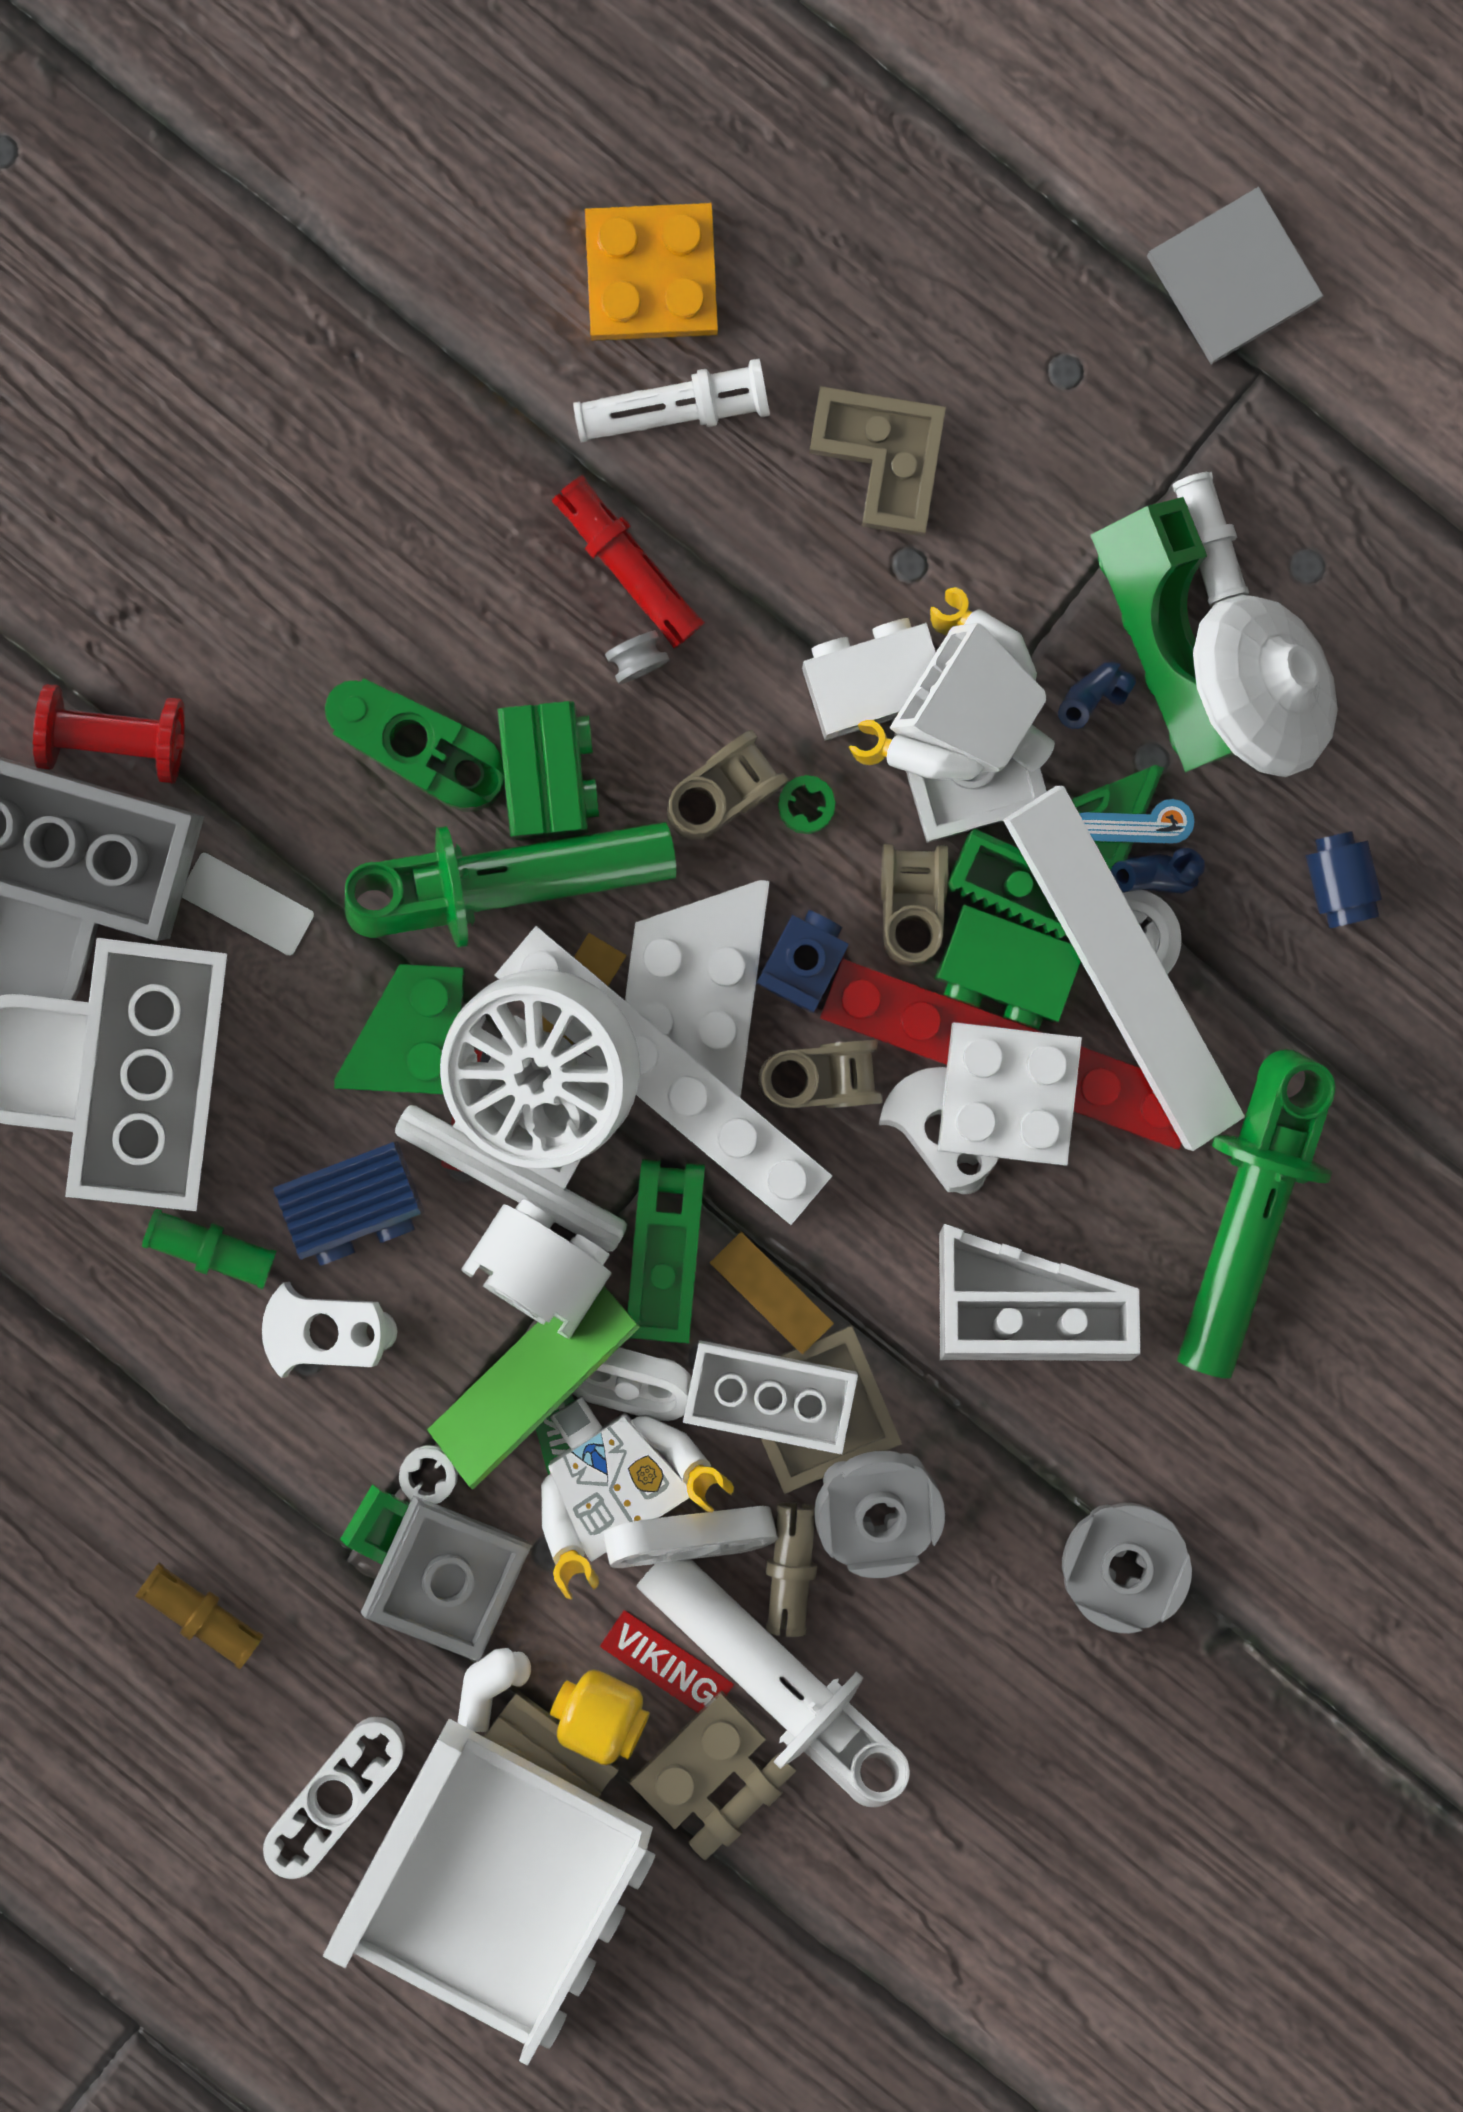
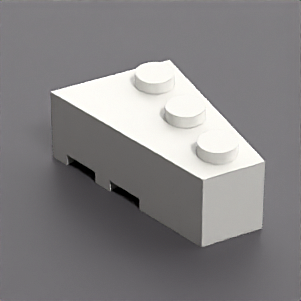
M947 1224L943 1225L939 1233L940 1360L1131 1361L1140 1354L1138 1288L1063 1263L1057 1264L1022 1252L1021 1249L1003 1243L1001 1245L963 1232L964 1230Z

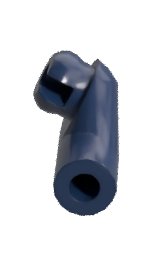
M1181 848L1173 854V857L1156 854L1119 861L1112 866L1110 871L1122 893L1146 889L1183 894L1198 886V877L1204 873L1205 863L1198 852L1190 848Z

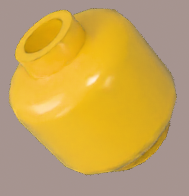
M593 1669L586 1672L577 1685L568 1680L564 1682L554 1701L550 1715L560 1720L557 1728V1739L563 1747L600 1765L607 1766L614 1763L619 1756L627 1760L630 1758L645 1728L650 1712L642 1709L643 1696L637 1688L602 1671Z

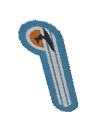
M1176 799L1164 800L1157 804L1151 815L1079 813L1094 841L1172 844L1179 843L1188 838L1194 827L1193 812L1187 804Z

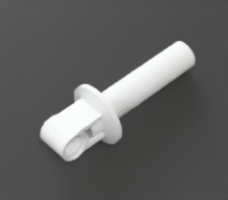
M691 1559L654 1564L640 1580L636 1587L787 1730L780 1737L779 1744L784 1742L787 1748L774 1761L780 1769L805 1752L857 1803L866 1807L886 1805L903 1792L910 1775L906 1757L849 1703L863 1680V1677L857 1671L843 1686L838 1683L839 1679H834L826 1687ZM878 1758L888 1764L893 1775L892 1785L888 1791L875 1792L865 1786L860 1775L861 1765L864 1760Z

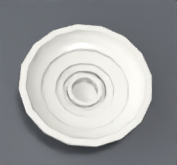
M1241 594L1215 603L1199 623L1193 651L1197 690L1212 726L1236 756L1259 772L1288 777L1311 768L1333 737L1338 711L1334 677L1321 645L1304 622L1279 602Z

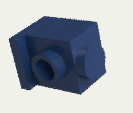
M811 910L808 911L804 920L792 915L756 985L810 1013H814L849 945L838 939L843 927ZM801 946H811L816 950L818 963L813 969L802 970L794 963V952Z

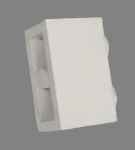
M903 618L872 629L875 639L850 646L848 637H843L811 648L814 658L805 660L802 670L825 741L858 731V724L862 721L873 720L880 724L897 717L936 654L927 623L911 627L909 618Z

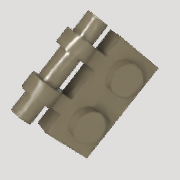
M721 1690L631 1778L630 1784L674 1829L694 1812L704 1822L705 1826L689 1841V1844L701 1858L707 1860L722 1844L729 1847L742 1834L739 1827L763 1803L770 1806L783 1794L780 1787L797 1769L791 1762L781 1769L774 1763L781 1752L764 1768L750 1756L766 1740V1735ZM735 1772L746 1785L721 1808L709 1795L727 1777Z

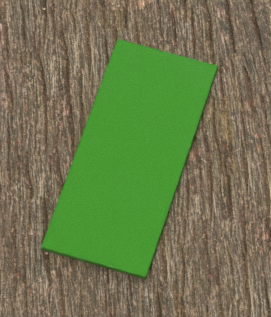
M605 1285L570 1339L557 1333L563 1321L553 1316L550 1323L546 1321L544 1325L537 1322L427 1429L472 1490L640 1328Z

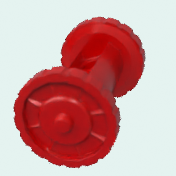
M46 684L40 691L34 718V764L38 769H53L61 748L155 758L159 782L173 784L176 782L179 774L185 744L184 702L182 699L167 698L159 720L65 710L63 693L60 686Z

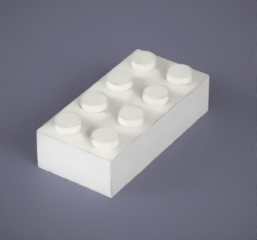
M699 1340L683 1423L842 1454L858 1374L855 1371Z

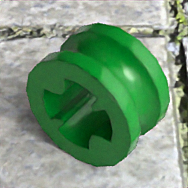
M804 775L795 777L784 786L779 796L778 810L781 820L789 829L796 833L808 835L819 832L828 825L833 817L836 802L832 789L825 781L816 776ZM805 788L810 796L820 793L823 797L825 807L819 806L817 808V812L822 814V816L816 821L808 822L803 814L793 817L790 813L788 803L796 802V798L791 794L797 789Z

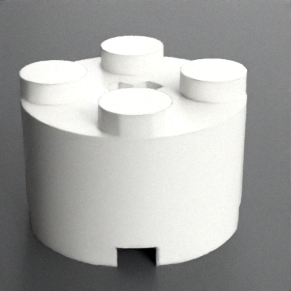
M522 1199L515 1209L503 1204L461 1270L469 1277H472L479 1267L489 1275L483 1287L543 1325L546 1321L550 1323L553 1316L563 1321L557 1333L570 1339L611 1275V1272L603 1266L609 1257V1253L579 1234L573 1237L570 1242L550 1230L555 1219L525 1199Z

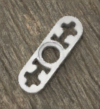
M768 1506L645 1519L625 1523L603 1533L609 1564L612 1568H626L743 1553L763 1548L778 1539L771 1508Z
M370 1717L358 1723L273 1825L265 1839L263 1854L266 1864L275 1874L287 1879L301 1878L309 1874L397 1769L405 1752V1739L401 1729L393 1721L383 1717ZM381 1733L389 1739L385 1751L391 1758L388 1761L381 1757H376L372 1760L361 1776L372 1781L369 1787H365L355 1772L337 1763L340 1759L345 1758L348 1765L352 1768L365 1749L364 1743L359 1738L365 1735L373 1740ZM337 1780L349 1787L353 1796L352 1806L349 1810L342 1814L334 1815L325 1812L319 1806L317 1790L324 1782ZM303 1807L315 1824L332 1832L326 1837L321 1829L317 1827L303 1848L309 1857L304 1859L302 1856L295 1855L288 1861L280 1854L285 1844L279 1836L283 1834L291 1839L302 1829L308 1818L297 1814V1811Z

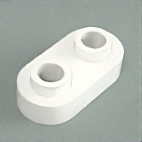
M618 1348L573 1394L578 1398L582 1396L586 1402L638 1416H649L658 1421H671L682 1417L685 1413L692 1377L683 1367L672 1360Z

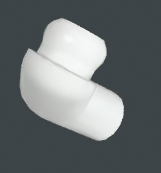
M509 1648L495 1649L467 1669L463 1680L458 1716L459 1724L474 1732L488 1731L493 1697L507 1690L511 1685L516 1687L524 1685L530 1677L531 1664L523 1652H512Z

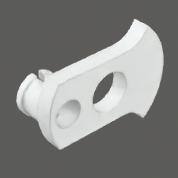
M935 1067L917 1071L905 1077L889 1093L883 1105L879 1125H890L901 1130L947 1192H958L960 1194L974 1193L983 1186L985 1178L995 1167L999 1158L937 1151L938 1145L928 1139L924 1124L930 1117L942 1114L947 1068ZM979 1162L977 1173L974 1175L962 1173L957 1166L960 1163L975 1165Z
M284 1282L274 1292L266 1306L262 1323V1340L265 1353L270 1364L281 1378L288 1377L294 1367L303 1363L359 1367L377 1366L383 1351L390 1348L397 1337L395 1321L389 1314L382 1311L379 1302L306 1298L298 1294L290 1282ZM320 1313L329 1315L338 1326V1340L329 1350L316 1346L310 1337L309 1329L311 1322ZM368 1324L374 1330L373 1342L367 1336L366 1329Z

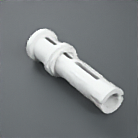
M760 358L750 360L749 366L746 368L710 374L707 369L697 370V374H692V381L633 391L580 403V401L574 402L573 406L580 442L634 431H644L650 428L697 419L700 420V425L707 424V427L717 426L720 418L757 412L760 417L770 416ZM741 388L749 389V392L746 394L725 398L718 397L720 392ZM693 397L696 399L694 404L676 405L678 400ZM662 403L666 405V408L662 410L615 419L611 418V413Z

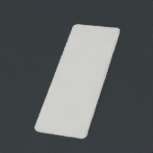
M202 853L186 880L182 898L289 956L295 952L314 917L312 910L207 853Z

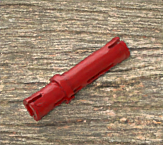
M583 475L577 477L561 490L562 495L559 493L552 499V503L559 508L588 543L585 550L592 559L598 556L647 616L660 629L673 649L680 646L695 633V630L697 631L705 624L703 619L699 618L628 532L631 528L628 521L623 516L617 519L588 484L587 479Z

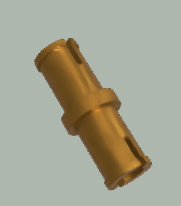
M159 1562L135 1597L139 1600H144L181 1626L180 1634L188 1640H191L193 1636L197 1637L233 1662L235 1667L241 1669L264 1635L259 1631L256 1632L217 1604L220 1598L209 1591L206 1595H203Z

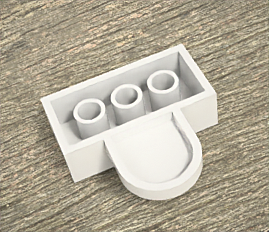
M97 938L89 1002L23 994L0 996V1123L73 1132L65 1197L188 1211L197 1210L226 970V953Z

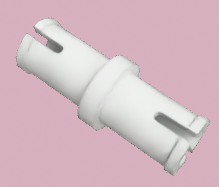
M1202 472L1185 477L1175 482L1172 487L1178 498L1184 497L1206 551L1207 557L1199 568L1208 593L1209 605L1214 606L1215 603L1241 594L1248 595L1249 590L1245 585L1232 541L1237 538L1234 525L1226 524L1213 483L1212 472Z

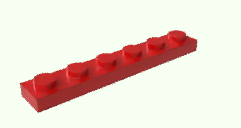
M845 959L840 961L819 1018L947 1065L951 1027L954 1022L1044 1033ZM1081 1046L1073 1112L1179 1150L1182 1142L1141 1068Z

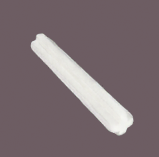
M410 1105L404 1110L396 1125L395 1133L397 1136L519 1203L522 1199L529 1201L555 1219V1223L575 1234L585 1237L606 1251L615 1250L626 1231L627 1224L623 1219L574 1192L561 1188L527 1168L515 1166L491 1156L472 1142L466 1134L415 1105Z

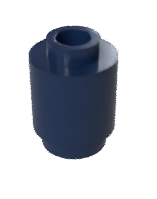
M1353 831L1315 840L1318 852L1305 855L1319 914L1326 913L1329 928L1379 917L1376 901L1382 900L1368 840L1355 843Z

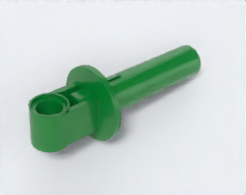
M663 822L462 856L461 847L457 843L456 847L453 846L448 827H437L434 853L380 862H368L352 870L345 882V915L351 928L365 937L379 938L391 934L447 925L456 947H467V924H471L473 927L475 912L675 879L676 859L672 836L668 824ZM376 890L385 893L391 901L382 909L369 910L362 907L357 902V899L367 891Z
M1290 1049L1279 1050L1270 1054L1263 1061L1258 1071L1257 1081L1239 1136L1219 1134L1214 1137L1212 1146L1215 1149L1232 1157V1159L1227 1160L1233 1166H1237L1238 1170L1177 1361L1190 1369L1214 1377L1230 1379L1233 1376L1295 1182L1302 1184L1308 1181L1329 1183L1332 1176L1331 1170L1312 1159L1329 1107L1335 1096V1081L1326 1067L1297 1051ZM1304 1071L1305 1081L1303 1087L1297 1094L1288 1097L1287 1087L1289 1081L1295 1074Z

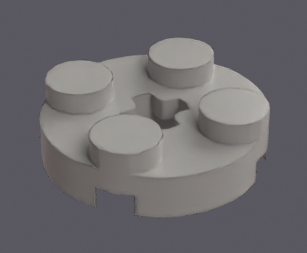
M892 1451L867 1452L850 1458L848 1461L836 1462L825 1472L823 1478L824 1485L819 1491L815 1502V1525L826 1552L832 1558L834 1556L837 1561L846 1564L850 1572L867 1578H886L902 1574L920 1562L918 1555L927 1549L931 1541L933 1546H935L942 1535L945 1523L944 1502L934 1479L925 1470L922 1462L916 1456ZM878 1503H886L887 1507H896L895 1513L885 1515L884 1524L880 1526H873L870 1517L864 1516L867 1510Z
M1126 1502L1115 1505L1106 1504L1092 1510L1090 1515L1081 1520L1071 1532L1062 1557V1570L1066 1591L1088 1620L1112 1632L1128 1634L1143 1631L1142 1628L1152 1627L1159 1621H1165L1180 1608L1191 1584L1192 1566L1185 1541L1170 1520L1158 1511L1141 1504ZM1127 1550L1137 1552L1136 1563L1144 1568L1143 1574L1140 1578L1130 1576L1126 1580L1125 1585L1116 1583V1571L1109 1567L1111 1560L1114 1556L1123 1557Z

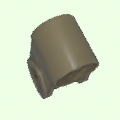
M753 729L748 730L714 754L705 765L685 778L673 789L667 806V817L672 829L680 836L690 840H702L709 837L740 814H745L764 802L790 781L785 773L777 774L755 744L758 736ZM740 761L745 765V767L748 769V771L753 776L756 782L753 781V779L748 774L743 765L740 763ZM689 793L704 794L711 800L714 806V816L702 825L688 823L681 817L678 809L679 801Z
M883 843L881 863L882 939L887 955L900 966L909 968L922 966L931 960L941 946L944 902H946L948 884L947 845H937L934 851L896 850L893 844ZM901 872H925L928 874H907ZM915 920L925 925L930 936L928 948L918 953L906 952L900 948L895 938V930L900 923Z
M877 1040L820 1044V1048L787 1050L775 1053L763 1062L759 1070L758 1085L760 1092L768 1102L777 1107L785 1108L826 1105V1108L883 1103L882 1093L875 1091L872 1053L878 1049ZM850 1059H851V1061H852V1070H853V1081H854V1088H853V1089H852V1087H851L850 1064H849V1060H850ZM783 1061H792L798 1064L804 1072L805 1085L802 1091L795 1097L784 1098L777 1094L772 1087V1072Z

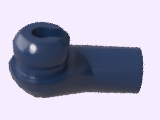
M1104 662L1069 689L1058 710V717L1061 723L1071 729L1084 727L1102 696L1108 698L1115 705L1124 704L1136 683L1135 676L1130 672L1121 670L1119 668L1120 663Z

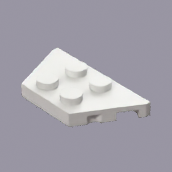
M759 880L636 922L625 1001L739 1097H741L770 882Z

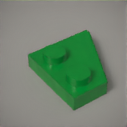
M400 964L334 1079V1088L444 1094L440 1076L441 1055L449 1029L463 1008L465 968Z

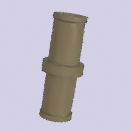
M797 1502L777 1503L776 1533L778 1539L775 1541L774 1558L768 1559L766 1566V1575L772 1577L768 1622L766 1623V1631L770 1634L780 1636L781 1629L786 1628L788 1610L786 1637L806 1635L807 1627L805 1625L809 1581L816 1579L817 1564L811 1561L815 1527L814 1505L803 1503L802 1509L797 1510L795 1528Z

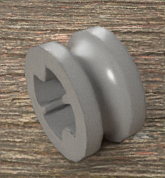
M656 630L625 641L605 654L608 663L614 662L619 668L618 674L615 675L618 684L637 679L670 661L666 652H660L656 648V642L659 640Z

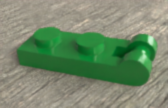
M642 1159L628 1301V1314L640 1328L630 1338L689 1343L705 1164L686 1163V1169L660 1167L661 1160ZM658 1192L683 1194L682 1213L656 1211Z

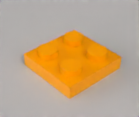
M712 203L585 209L591 341L718 335Z

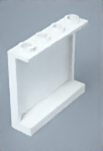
M448 1719L336 1927L323 1957L346 1968L353 1953L523 2043L524 2047L519 2061L528 2066L539 2045L550 2049L557 2038L567 2016L566 2013L559 2010L567 1993L571 1992L579 1996L584 1989L596 1964V1961L589 1958L588 1955L597 1939L599 1938L608 1943L614 1935L626 1909L617 1903L627 1885L638 1890L655 1858V1854L647 1850L653 1827L461 1724Z

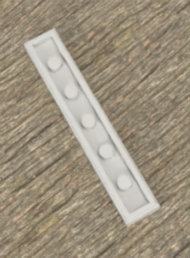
M1055 786L1004 818L1003 821L1184 1148L1194 1151L1243 1119L1245 1115L1065 787Z

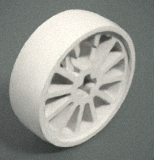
M530 970L514 973L491 983L480 991L462 1008L453 1021L445 1039L440 1063L441 1083L446 1103L455 1121L469 1139L479 1148L501 1161L533 1169L554 1168L576 1162L592 1154L606 1143L629 1114L637 1093L640 1075V1060L636 1039L619 1007L610 997L590 982L569 973L555 970ZM518 1000L524 1002L526 1035L507 1007L508 1002ZM542 1002L553 1004L562 1010L551 1033H543ZM486 1014L492 1017L507 1043L482 1029L486 1020ZM573 1016H575L592 1032V1035L571 1045L563 1035ZM594 1046H600L607 1062V1066L577 1065V1056ZM474 1047L502 1063L477 1062V1054L474 1052ZM534 1060L538 1067L548 1066L551 1075L548 1077V1074L543 1069L534 1070L531 1062ZM479 1079L504 1080L506 1084L488 1093L482 1089ZM578 1082L607 1083L609 1085L607 1101L585 1090ZM508 1095H513L515 1102L507 1117H505L492 1104ZM544 1103H550L555 1106L563 1104L570 1115L567 1126H560L551 1122L544 1112ZM522 1113L526 1129L522 1128L520 1123H518ZM589 1114L597 1119V1123L589 1119Z

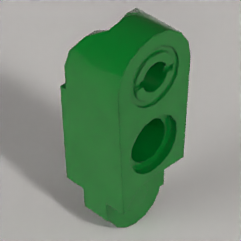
M365 678L361 682L357 680L345 681L335 686L329 693L325 703V715L331 728L334 729L332 734L450 808L463 812L480 811L492 805L501 795L505 785L503 760L496 746L485 736ZM415 724L423 727L427 732L428 741L421 754L408 758L398 755L394 749V739L398 731L407 725ZM465 762H473L480 768V779L472 786L462 785L457 780V769Z

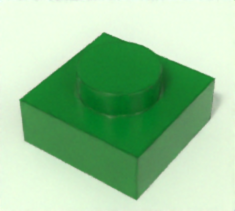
M372 1484L340 1540L350 1549L382 1565L409 1503Z

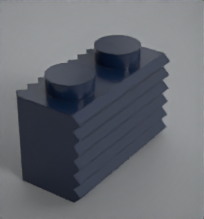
M398 1141L273 1188L300 1260L316 1255L320 1266L356 1253L351 1240L372 1232H376L379 1243L416 1230L411 1218L425 1212Z

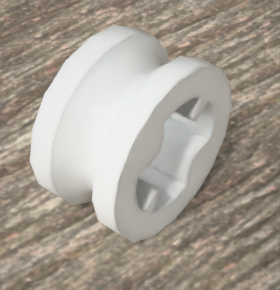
M425 1445L412 1451L405 1458L399 1472L401 1489L410 1500H412L414 1495L434 1504L442 1502L450 1495L458 1478V1471L439 1446ZM423 1458L437 1460L434 1466L436 1469L441 1464L445 1468L446 1478L438 1480L434 1492L422 1491L420 1488L423 1482L415 1485L411 1477V1472L420 1469Z

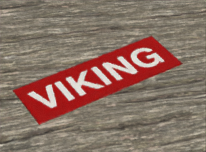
M623 1610L599 1646L697 1713L721 1690L727 1696L734 1686L731 1681L625 1610Z

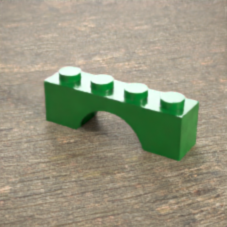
M1184 497L1146 506L1090 536L1098 553L1099 566L1103 574L1108 578L1122 613L1123 626L1131 636L1145 670L1147 686L1155 696L1169 730L1170 743L1174 751L1179 755L1185 772L1234 754L1212 726L1196 684L1193 657L1196 639L1189 623L1187 600L1192 578L1207 557V554Z

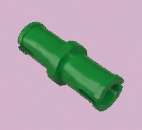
M157 1208L153 1212L142 1242L143 1248H151L196 1264L195 1271L207 1275L209 1270H213L256 1285L257 1288L262 1290L277 1253L276 1250H268L223 1234L224 1227L212 1223L210 1228H206L164 1213Z

